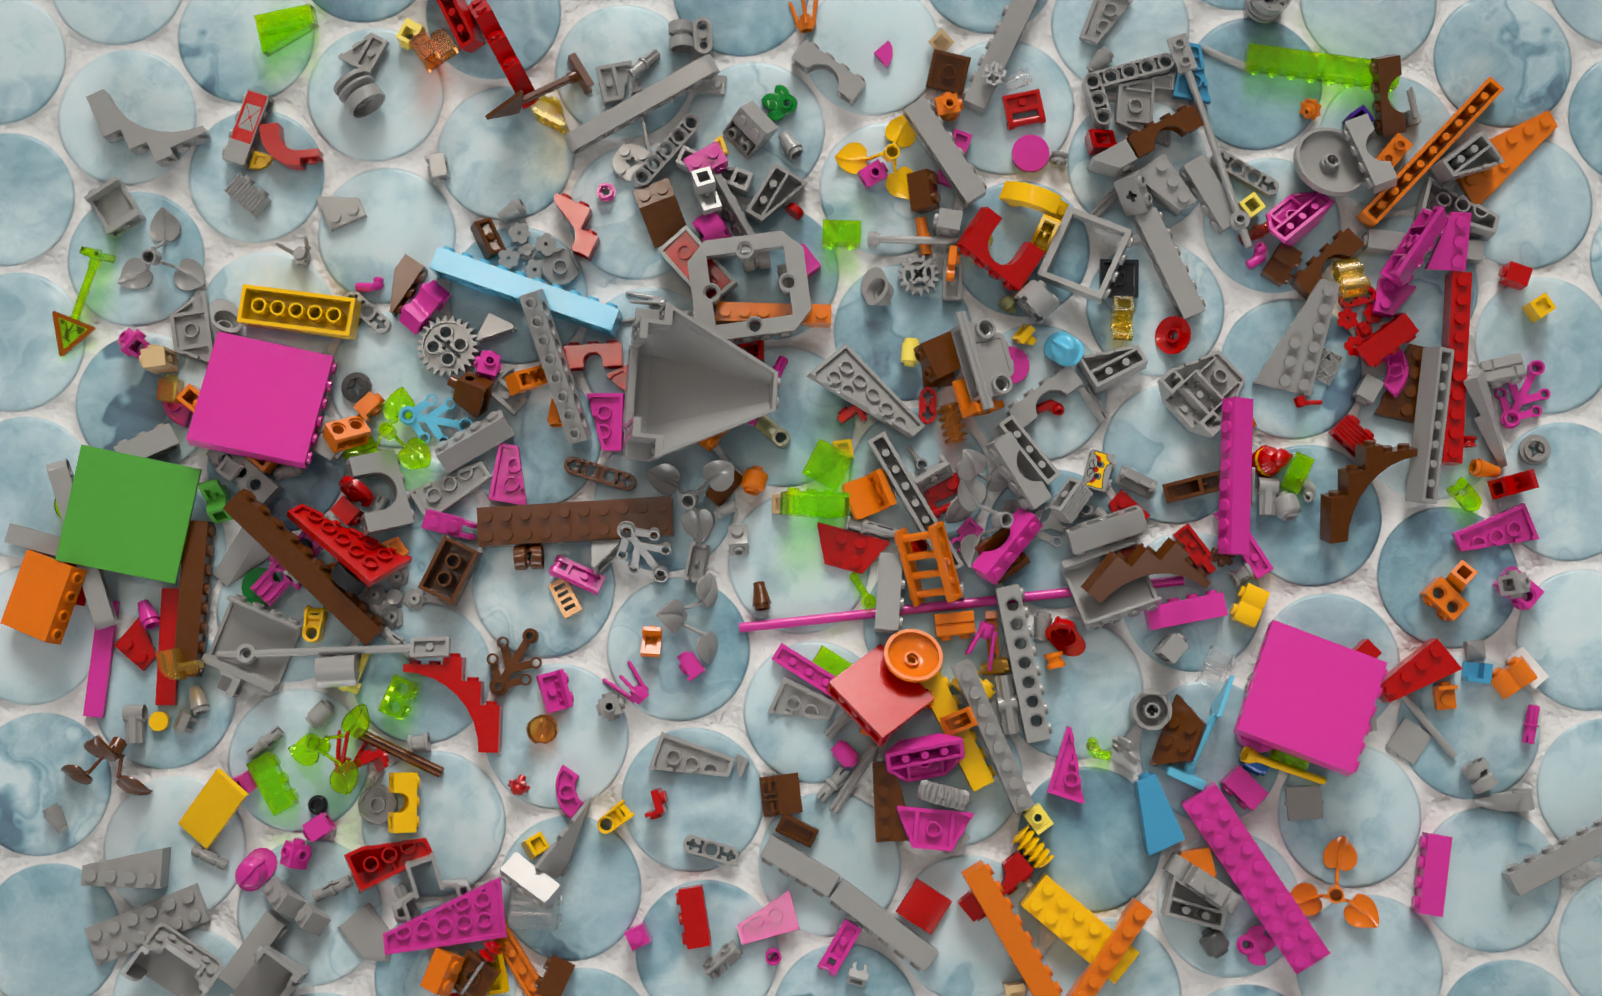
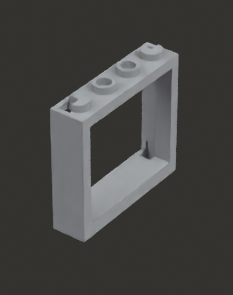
M1068 206L1037 273L1038 280L1102 304L1104 299L1107 300L1111 293V289H1109L1111 283H1115L1118 278L1119 272L1117 270L1119 265L1123 266L1127 255L1125 252L1127 247L1131 248L1134 240L1132 230ZM1074 218L1123 236L1098 292L1050 273Z

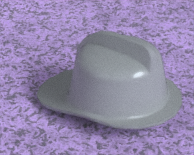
M871 268L865 273L861 281V290L865 300L871 306H890L894 289L881 268Z
M216 299L209 305L211 329L216 335L217 332L235 335L242 330V324L237 322L238 308L235 304L225 299Z

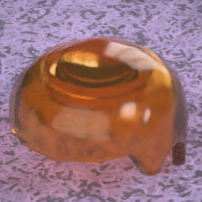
M540 714L528 722L526 731L527 736L533 743L547 744L557 737L559 728L557 721L552 716Z

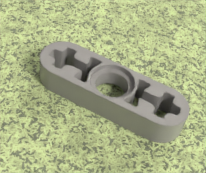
M350 291L346 294L345 297H357V300L362 303L360 317L376 332L386 334L391 330V321L359 292ZM366 308L373 309V315L369 318L363 315ZM376 318L381 322H385L386 327L384 329H378L379 324L374 321Z
M689 835L683 843L684 849L688 853L724 864L732 865L739 859L737 848L704 837ZM693 838L696 839L695 843L700 845L702 841H705L702 853L698 852L700 850L699 847L690 849L687 841H691ZM714 844L717 847V853L715 855H708L706 852L707 845ZM720 846L724 847L723 852L726 853L733 850L736 858H732L731 861H728L725 855H721V859L717 858L720 853Z

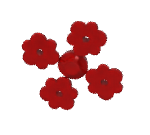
M1373 303L1366 304V310L1363 311L1367 322L1358 323L1356 319L1357 313L1352 312L1350 308H1345L1338 313L1339 319L1337 324L1340 327H1344L1346 330L1355 327V334L1357 336L1355 338L1350 336L1348 341L1344 343V348L1350 356L1355 355L1359 357L1353 349L1354 346L1363 341V338L1373 334L1370 324L1374 322L1380 323L1381 318H1383V316L1371 314Z

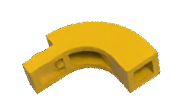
M1005 181L999 197L1000 200L1012 207L1031 208L1060 221L1069 204L1061 200L1062 196L1048 189L1018 181Z

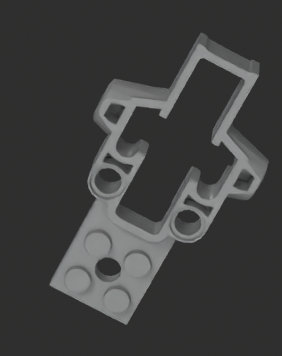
M434 852L412 861H406L405 866L413 890L392 903L396 922L401 924L412 919L407 903L414 897L415 899L419 898L411 867L432 861L440 890H444V887H455L457 896L471 891L467 878L442 880ZM467 943L437 947L448 949L462 957L469 949ZM435 948L426 949L429 961Z

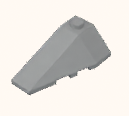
M241 528L213 575L227 586H230L257 565L265 562L271 555L248 532Z
M590 800L584 802L569 821L570 824L560 832L557 841L549 846L534 867L555 879L559 876L564 877L570 869L567 865L572 859L591 804Z

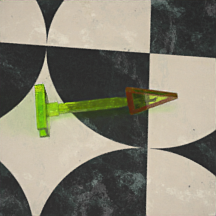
M81 246L79 253L90 258L88 262L89 267L72 314L69 317L57 311L52 312L59 356L63 357L96 329L94 326L84 323L79 319L97 269L100 268L102 261L114 263L115 255L102 253L100 249Z

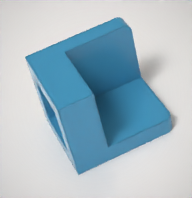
M1464 661L1462 663L1460 681L1491 684L1493 664Z

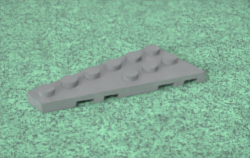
M1319 279L1305 304L1297 313L1294 321L1280 339L1272 355L1264 364L1263 369L1253 383L1311 396L1340 283Z
M846 343L807 375L811 380L910 439L926 426Z

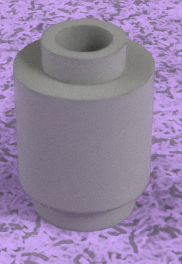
M320 700L307 713L308 716L305 719L313 728L317 729L319 726L322 727L335 714V707L328 700Z

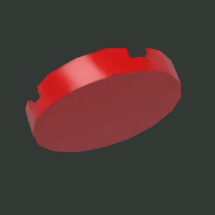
M344 476L338 483L341 486L342 493L347 498L356 503L358 501L361 502L363 507H369L375 500L370 489L353 477Z

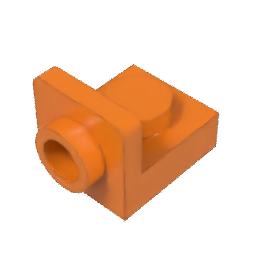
M1451 681L1438 682L1439 686L1432 687L1435 710L1457 708L1455 689H1458V685H1451Z

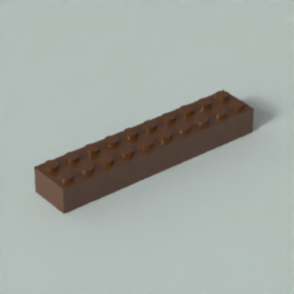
M671 496L480 507L477 508L478 547L495 548L516 545L528 546L531 544L591 542L592 540L606 539L621 540L617 533V527L623 521H631L635 524L636 528L650 530L656 527L660 530V537H675L673 498ZM655 532L651 533L653 536L658 535ZM637 536L639 539L648 538V537Z

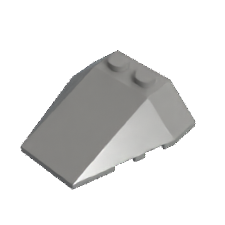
M1217 351L1193 362L1170 369L1157 382L1162 403L1190 432L1212 438L1221 429L1222 398L1238 397L1246 378L1220 351Z

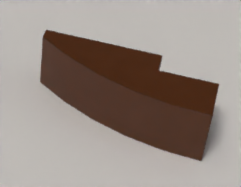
M1220 470L1163 484L1166 502L1172 503L1220 491Z

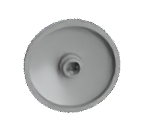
M1330 127L1313 129L1304 134L1295 147L1293 161L1298 175L1310 188L1328 196H1346L1357 191L1366 178L1364 172L1361 173L1359 171L1358 160L1356 156H1352L1350 151L1351 145L1349 140L1346 141L1344 139L1342 130Z

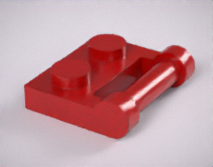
M1039 89L1002 96L1008 131L1014 130V127L1046 123ZM1037 110L1038 115L1013 120L1012 115Z
M957 472L923 492L936 519L947 512L950 503L938 508L935 503L957 494L960 483Z

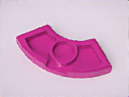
M1401 348L1391 356L1388 354L1383 358L1388 369L1386 378L1382 381L1384 382L1383 387L1395 398L1405 387L1409 374L1408 362Z
M162 380L160 384V401L171 420L180 426L188 428L193 412L176 398L181 393L182 386Z
M563 764L556 778V795L562 811L572 819L584 803L576 792V782L579 775Z

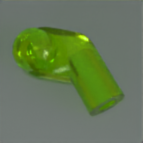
M1088 738L1086 749L1091 757L1110 761L1111 751L1101 750L1096 738Z

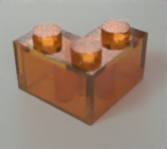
M444 28L434 31L429 38L425 32L418 33L408 42L429 73L460 52Z

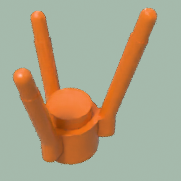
M801 0L803 15L799 16L800 19L797 17L792 2H789L788 5L793 15L796 29H799L801 33L814 31V27L817 26L818 0H814L812 17L810 14H807L806 1Z

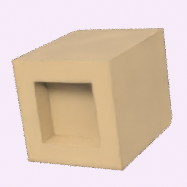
M1022 980L1003 983L1005 996H1025V984Z

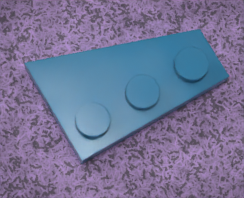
M1189 43L1198 67L1197 70L1192 72L1203 103L1210 104L1211 99L1207 88L1208 82L1205 76L1201 44ZM1176 70L1172 98L1194 102L1185 74L1178 76Z

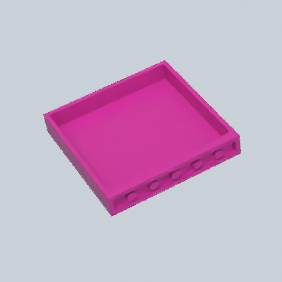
M217 332L186 437L187 442L192 446L307 469L308 463L311 464L313 459L312 447L313 445L316 446L318 441V434L316 432L317 428H321L323 416H321V413L327 407L328 399L326 395L332 389L333 382L330 380L332 374L335 375L337 370L334 356Z
M1272 620L1268 624L1233 733L1348 777L1358 770L1360 762L1357 760L1359 754H1362L1365 748L1363 740L1371 729L1369 721L1377 709V706H1375L1376 698L1379 699L1382 693L1380 685L1388 673L1386 669L1387 662Z

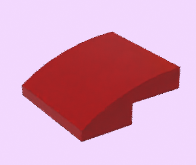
M916 878L895 912L932 935L952 900Z

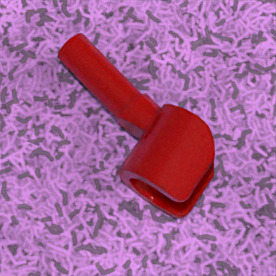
M1304 395L1293 399L1297 408L1307 405H1322V400L1306 401Z

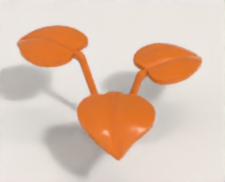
M1345 836L1337 837L1326 846L1323 852L1325 866L1336 868L1335 885L1328 888L1327 894H1318L1314 885L1299 883L1291 890L1290 894L1305 916L1319 913L1323 907L1322 901L1319 898H1325L1335 904L1341 902L1349 903L1344 908V917L1350 925L1358 928H1378L1379 913L1374 901L1369 896L1359 893L1353 897L1352 901L1344 898V891L1339 886V869L1349 871L1355 867L1357 852Z

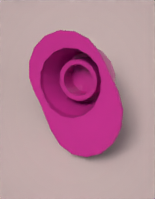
M268 848L255 849L239 864L235 872V879L241 889L250 892L256 891L273 875L278 863L274 852Z

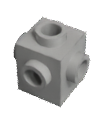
M1518 570L1505 571V576L1497 577L1501 596L1510 595L1511 599L1523 597V593L1530 592L1531 583L1526 572L1519 573Z
M613 692L602 694V699H598L599 704H596L598 715H602L603 719L608 718V721L619 719V714H623V709L626 708L623 697L620 698L619 694L614 695ZM608 703L613 704L612 710H607L606 705Z

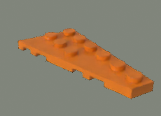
M1547 110L1489 139L1505 162L1492 169L1456 179L1464 196L1470 202L1481 205L1558 127L1550 111Z

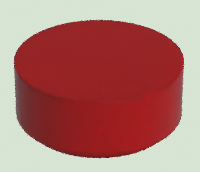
M790 202L785 208L786 212L795 220L800 221L804 216V211L795 203Z

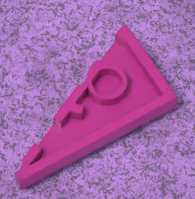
M1066 726L1046 792L1084 804L1072 728Z

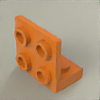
M965 379L952 382L962 418L990 414L1005 407L1003 400L995 401L992 398L994 408L983 410L980 400L971 403Z

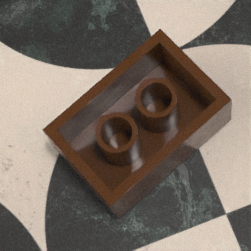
M444 535L418 588L457 606L483 553Z

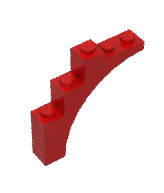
M473 0L468 5V8L515 94L522 90L523 96L534 91L535 89L490 5L486 0ZM540 99L522 104L523 109L539 102Z
M450 653V657L443 658V665H441V661H429V664H421V660H410L409 664H403V672L417 673L433 678L447 686L459 697L474 722L479 753L501 752L503 705H498V701H486V705H484L485 681H479V677H467V681H465L466 658L460 657L461 653Z

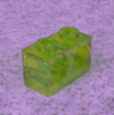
M394 674L378 711L398 720H403L411 711L410 703L412 699L415 700L419 693V683L399 674ZM404 683L409 688L406 694H403L400 690L401 685ZM395 701L399 702L400 704V710L398 712H395L392 709V705Z

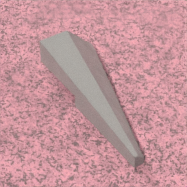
M1479 368L1470 369L1463 383L1479 412L1474 419L1500 468L1505 467L1508 464L1485 370Z

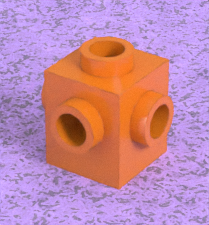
M946 92L939 97H934L933 105L937 117L940 116L942 120L948 122L960 117L963 103L961 98L958 99L957 93Z

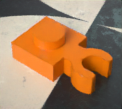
M949 246L946 281L953 282L955 265L960 262V252H957V246Z

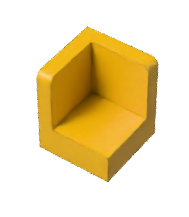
M1546 292L1522 307L1532 323L1557 308Z

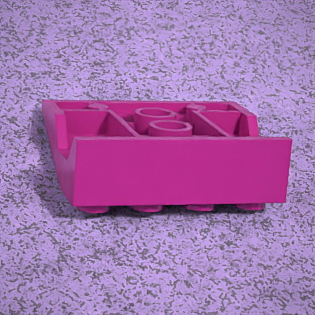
M1442 206L1433 207L1432 212L1425 208L1421 210L1379 273L1381 276L1397 286L1408 285L1413 279L1412 273L1423 264L1424 255L1433 249L1436 243L1434 240L1447 227L1445 224L1448 218Z

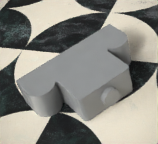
M1172 852L1162 868L1232 915L1243 900V897L1232 891L1231 888Z

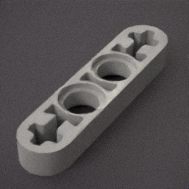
M1220 150L1224 165L1229 160L1231 161L1226 168L1228 176L1265 197L1275 195L1279 189V184L1274 178L1232 154ZM1212 155L1210 158V163L1214 168L1217 169L1214 157ZM1238 164L1241 167V172L1234 173L1231 170V166ZM1249 174H1255L1258 177V181L1256 183L1250 182L1248 180ZM1264 179V182L1259 187L1258 184ZM1271 184L1273 190L1267 191V186Z

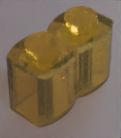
M1357 257L1334 261L1332 273L1335 281L1340 283L1339 291L1343 299L1367 295L1368 288H1370V279L1364 274L1363 263L1359 262Z

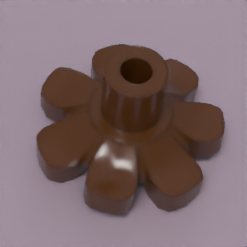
M1213 547L1210 551L1212 554H1215L1212 556V562L1218 561V567H1224L1225 563L1228 566L1233 563L1231 558L1236 557V555L1218 554V548Z

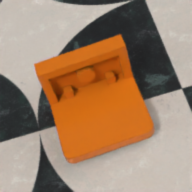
M882 468L864 477L847 482L841 487L855 520L863 519L897 504L895 494L891 490L887 475Z

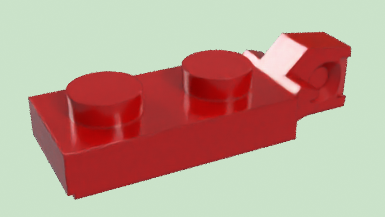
M1186 524L1172 534L1175 540L1178 539L1186 546L1184 550L1189 553L1188 558L1197 568H1203L1208 575L1216 570L1210 562L1213 560L1212 553L1189 524Z

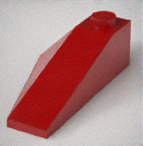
M426 838L362 846L345 854L344 857L359 894L406 871V861L427 856L433 851Z

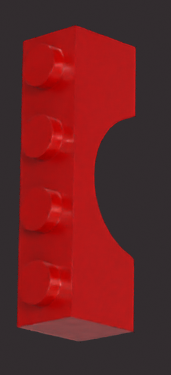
M1017 850L1002 862L1004 871L1003 879L1000 883L1004 889L1001 892L1002 895H1011L1017 890V884L1021 881L1024 883L1032 877L1031 872L1034 871L1033 868ZM971 889L957 900V903L973 922L975 920L980 921L986 916Z

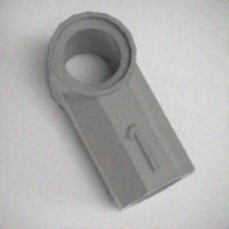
M1257 478V515L1275 516L1274 499L1279 492L1278 478Z
M145 704L125 705L123 707L122 718L126 723V743H145V722L148 717V709Z

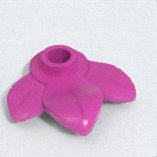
M1254 925L1249 928L1246 934L1238 937L1236 948L1240 953L1246 955L1252 964L1264 966L1267 964L1264 953L1272 950L1276 944L1271 938L1264 936V926ZM1244 941H1248L1249 943L1248 947L1244 948L1242 945Z

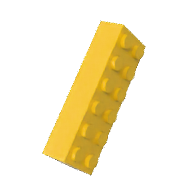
M243 284L237 322L248 327L356 340L362 303L356 298Z
M1045 873L1040 876L1019 902L1023 908L1089 963L1093 961L1113 931ZM1130 945L1108 979L1116 984L1140 953Z

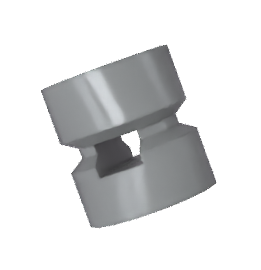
M688 19L670 21L668 23L669 35L671 36L669 39L670 51L675 53L693 51L692 21Z
M742 247V255L749 254L750 249ZM769 251L755 253L751 261L743 262L745 272L753 271L756 267H759L761 270L771 269Z
M1484 757L1470 761L1461 767L1465 778L1471 780L1469 785L1475 794L1485 792L1498 784V780L1493 772L1488 771L1490 767Z

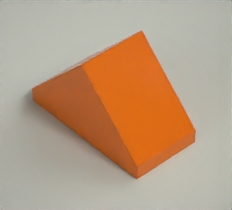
M970 706L940 718L947 735L950 736L978 725Z
M1202 846L1182 850L1177 853L1214 878L1216 877L1210 847Z

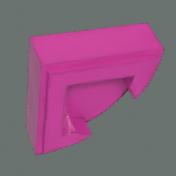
M889 41L874 52V55L886 68L890 65L893 57V48Z

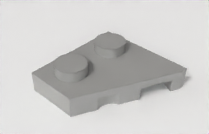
M317 197L332 232L367 217L359 198Z

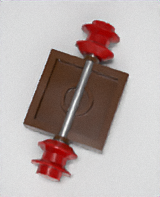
M484 942L486 948L485 950H479L480 955L471 948L466 951L463 956L465 960L453 988L458 993H451L450 996L487 995L501 974L499 969L489 963L496 962L495 955L501 954L500 946L496 942Z

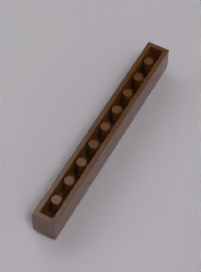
M244 488L223 507L246 532L365 646L387 626L384 623V619L370 609L368 603L363 600L361 601L356 594H352L338 586L331 578V571L327 568V564L313 555V551L308 546H304L295 533L286 529L284 523L280 519L275 518L266 505L258 502L256 496L251 491Z

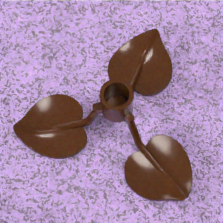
M100 735L85 742V750L99 758L89 770L84 771L81 767L71 764L64 765L61 768V771L66 773L72 780L88 785L93 781L89 774L103 759L112 762L119 759L117 778L119 780L116 781V784L122 790L138 796L148 795L153 792V790L148 789L136 778L121 775L123 759L125 757L122 753L127 743L119 737H113L109 745L104 742Z

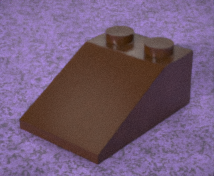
M668 177L632 191L655 249L665 244L686 225Z

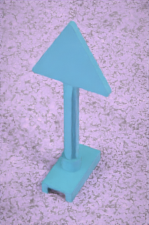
M1230 675L1210 707L1213 712L1206 721L1207 726L1193 762L1185 763L1182 769L1167 764L1164 770L1167 772V775L1202 791L1204 790L1206 785L1204 779L1193 774L1196 769L1195 765L1216 723V718H1221L1235 676Z

